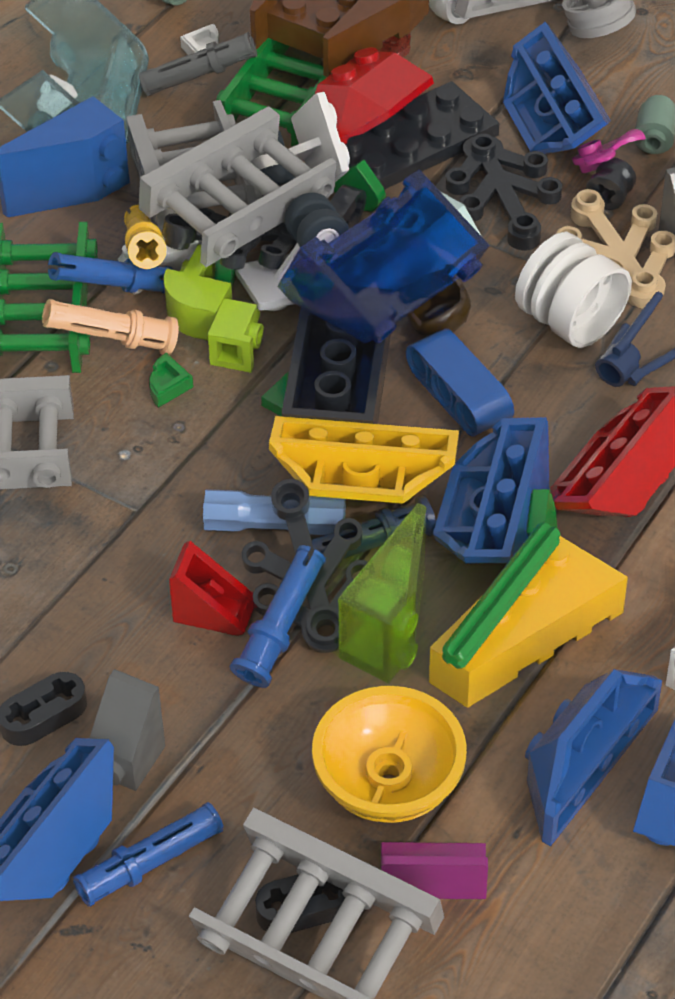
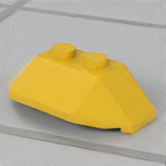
M275 416L269 440V450L294 479L301 481L307 487L309 496L403 504L455 465L459 431Z

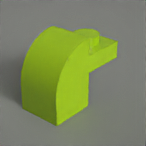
M198 244L190 260H184L180 271L166 269L165 271L167 316L175 317L178 320V331L185 335L208 341V332L223 299L232 300L231 283L214 279L215 263L208 267L200 263L202 245Z

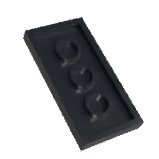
M451 81L416 97L392 117L364 134L350 137L347 140L348 143L345 144L350 157L348 166L350 168L365 160L385 190L463 153V145L470 137L478 134L498 136L499 122Z

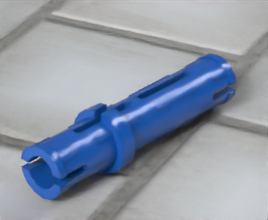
M59 252L52 253L48 265L65 267H59L57 270L48 269V275L51 280L121 287L124 292L136 293L141 289L165 294L164 280L160 279H164L166 269L174 270L170 266H156L151 269H143L134 265L130 259L121 262L66 255Z
M206 802L202 807L161 828L128 848L121 845L112 850V857L73 877L75 888L83 902L88 907H91L95 902L125 885L129 887L138 885L142 882V876L178 857L183 852L215 834L222 833L224 828L222 820L213 805Z

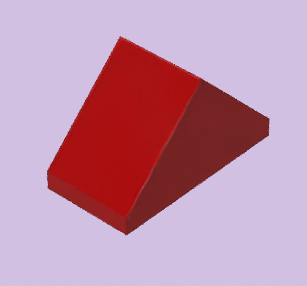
M191 540L184 543L169 578L173 622L235 636L244 634L254 609L253 592Z

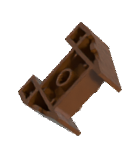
M253 0L250 8L251 36L255 42L256 49L270 38L322 58L323 75L328 77L332 74L331 71L334 68L350 61L357 51L370 47L380 50L383 48V41L395 36L400 39L409 34L429 13V0Z

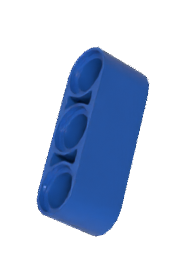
M445 328L406 347V359L412 373L469 436L474 437L491 429L502 418H513L514 405L507 390L451 330Z

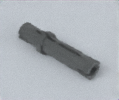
M249 32L218 44L215 41L208 43L205 49L196 53L183 56L153 69L139 72L141 86L144 92L147 93V96H151L164 89L177 86L205 74L225 72L228 66L257 57L256 45Z

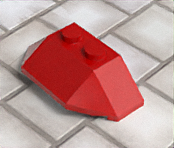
M370 47L357 51L354 54V58L346 64L334 68L331 71V75L317 84L315 94L325 92L328 103H331L336 111V128L340 141L347 144V140L350 137L364 134L392 117L433 85L434 81L432 75L397 53L378 52L377 48Z
M675 386L646 388L637 396L638 401L619 411L592 436L550 487L557 510L596 516L632 517L636 516L646 507L647 501L658 487L668 479L669 473L675 467Z

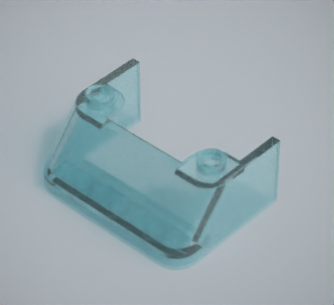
M31 0L25 5V10L52 34L50 41L51 58L58 67L63 68L69 74L67 83L73 85L78 96L76 98L72 97L44 70H41L1 97L0 109L28 132L94 96L124 120L126 144H128L126 116L136 115L142 92L139 72L146 71L149 62L148 53L143 43L98 0Z

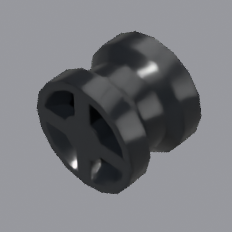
M612 158L599 164L596 174L587 182L586 189L595 190L601 195L605 203V210H615L624 203L627 194L636 184V174L627 162L619 158Z

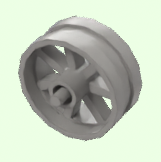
M563 0L562 2L564 13L568 18L569 30L573 36L579 38H595L618 31L628 25L636 14L633 0Z

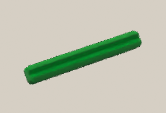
M547 522L539 523L444 644L442 658L447 664H452L455 668L461 669L469 663L559 545L560 531L557 527H551Z

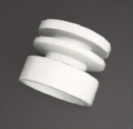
M562 232L547 239L530 256L516 284L515 300L520 309L533 315L537 321L549 324L555 334L572 346L583 348L592 345L602 338L616 323L625 309L631 294L632 279L627 270L608 257L600 254L597 255L596 250L590 245L583 243L580 238L569 232Z

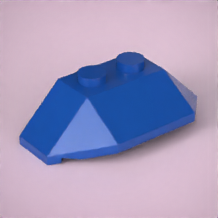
M546 22L513 45L511 55L513 62L508 72L503 103L530 152L539 151L547 154L574 149L611 121L584 74Z
M546 417L502 418L492 427V433L477 441L452 467L433 535L437 542L465 563H508L529 535L526 529L531 493H533V489H549V437Z
M613 669L584 685L572 701L565 699L554 715L552 726L545 734L539 732L531 740L525 754V758L529 760L527 784L543 843L550 847L658 711L662 686L661 679L652 675Z
M75 738L65 748L66 753L47 765L24 788L0 818V901L53 898L56 893L67 885L70 874L83 857L97 846L100 835L112 821L114 746L109 739Z

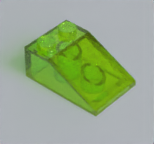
M420 503L416 504L338 598L340 659L388 684L400 669L406 670L412 664L418 650L416 636L425 571L426 506Z

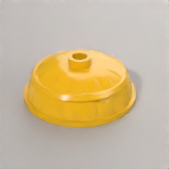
M400 686L366 688L339 700L320 720L312 742L314 769L319 781L327 792L349 812L367 820L384 823L412 820L438 806L458 784L465 768L467 754L465 735L454 714L434 697L415 689ZM393 775L395 778H383V776Z

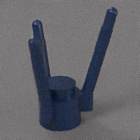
M658 291L653 295L631 326L628 323H624L605 353L597 360L595 369L600 378L613 387H620L627 381L630 385L636 386L644 376L675 359L674 348L639 368L641 355L639 350L631 343L663 297L661 292Z

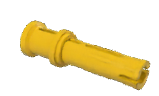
M139 205L131 206L129 208L131 213L129 214L126 211L124 214V222L127 227L124 240L129 258L139 268H155L162 263L167 251L162 232L157 225L151 222V218L139 209Z

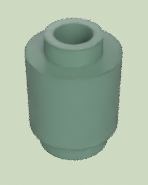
M654 95L649 97L640 106L635 129L641 130L646 138L645 140L634 141L640 150L649 154H661L673 146L675 138V104L670 98L663 95Z

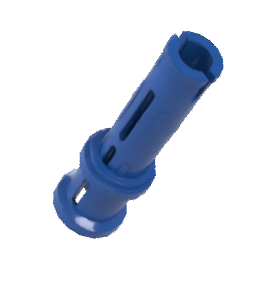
M300 545L297 548L296 555L263 619L256 620L249 627L247 632L250 638L241 656L234 658L229 666L234 675L248 684L261 688L269 686L272 680L269 673L280 653L286 652L290 645V637L287 633L321 567L326 562L325 556L318 550H314L309 560L308 553L311 547Z

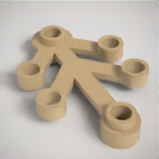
M591 189L578 192L572 199L571 219L581 227H592L603 244L581 239L582 234L580 230L572 226L562 227L556 234L562 232L574 234L583 243L593 247L597 255L600 254L608 257L627 270L632 279L631 294L628 299L631 305L644 308L656 292L659 291L664 295L666 283L663 277L660 276V273L667 258L675 254V235L668 231L655 232L651 236V255L644 267L642 268L636 260V256L648 232L656 227L657 210L646 204L634 207L632 210L631 228L623 241L604 214L605 203L601 195Z

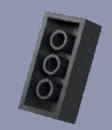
M305 286L282 408V417L378 424L392 332V292Z

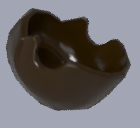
M437 274L424 278L412 286L403 297L402 305L412 327L420 335L428 337L445 328L454 333L467 321L471 309V300L457 275Z

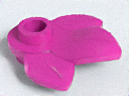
M631 129L624 135L604 145L601 144L600 139L593 140L577 148L579 154L574 156L572 160L574 165H579L582 173L596 170L601 162L612 159L616 154L615 151L620 146L637 140H645L646 138L641 130Z

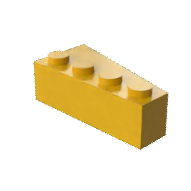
M559 536V545L465 667L457 669L452 664H447L442 658V648L479 599L430 647L429 683L465 707L472 706L518 678V671L533 662L541 664L554 656V649L571 639L577 642L592 632V626L605 618L611 621L623 614L628 577Z

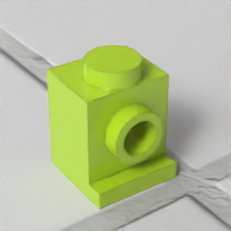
M223 299L208 332L210 365L252 373L254 369L253 349H259L264 332L263 324L258 323L260 311L257 308V304Z

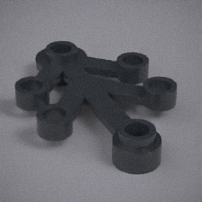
M478 134L470 137L463 145V155L466 160L460 168H452L446 173V190L454 195L465 194L470 189V180L478 171H484L486 177L475 192L462 196L459 202L465 205L472 220L478 221L483 217L484 207L496 193L510 220L507 231L509 245L521 251L536 248L541 239V224L535 215L525 212L515 191L535 197L541 203L551 205L561 200L562 183L553 177H545L537 182L505 171L501 165L521 170L530 178H541L547 173L548 157L539 151H531L523 156L503 149L502 142L489 134Z
M209 208L199 209L215 224L227 218V216L215 213ZM177 213L165 216L162 236L165 238V244L168 247L186 250L195 240H202V235ZM284 221L238 248L229 257L221 258L219 262L222 266L229 269H243L247 253L261 241H274L271 245L267 244L261 247L258 262L265 268L279 269L285 261L286 253L290 249L293 250L298 242L288 232Z
M285 479L277 483L272 490V508L279 518L286 520L295 555L300 545L311 547L308 553L310 560L314 548L304 516L310 506L309 492L301 481ZM287 500H296L300 503L298 507L292 509L283 507L284 502ZM352 518L342 519L335 525L334 537L323 553L326 562L321 567L307 594L310 609L301 605L293 621L294 624L302 628L305 643L311 649L321 653L337 651L346 644L350 636V623L346 615L360 593L369 591L375 583L373 566L365 560H356L347 567L346 582L329 604L325 591L326 585L347 552L357 549L363 541L362 526L357 520ZM347 529L354 530L357 533L350 540L343 539L340 536L341 532ZM252 541L246 544L242 550L243 565L247 571L253 574L267 572L283 580L291 562L270 552L268 546L260 541ZM255 552L265 555L261 562L254 563L248 560V557ZM358 571H364L368 573L369 578L363 582H358L352 578V575ZM265 583L255 589L253 602L259 614L264 616L269 605L261 604L259 602L260 598L266 594L275 596L278 590L276 585ZM324 625L332 626L335 629L334 633L327 637L319 635L317 631Z

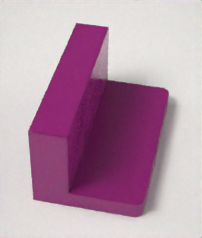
M381 842L382 871L439 899H486L488 878L486 843Z

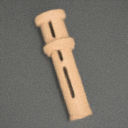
M48 299L42 315L43 327L120 340L126 348L148 347L158 349L162 355L165 353L172 354L178 338L179 326L178 320L175 317L167 316L164 320L143 316V313L139 310H132L122 314Z

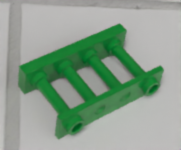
M268 38L257 49V57L247 59L226 89H222L219 92L216 101L221 100L226 114H233L235 120L239 115L250 117L268 107L250 101L256 92L302 104L301 108L315 94L317 84L327 78L323 75V66L284 55L290 46ZM273 69H278L318 82L315 87L304 89L267 77ZM272 108L280 115L279 127L286 128L287 132L291 134V147L299 145L291 117L297 111L294 110L292 113Z
M79 222L77 243L13 244L12 240L5 239L3 223H0V325H6L7 321L42 320L45 303L6 304L3 295H10V291L73 290L72 303L68 304L87 307L89 283L64 280L55 281L50 279L48 273L10 274L9 269H6V265H13L14 261H49L50 256L54 252L98 259L97 239H89L88 222ZM0 330V356H3V352L69 351L72 373H81L82 356L90 355V335L73 331L54 334H3L2 330Z

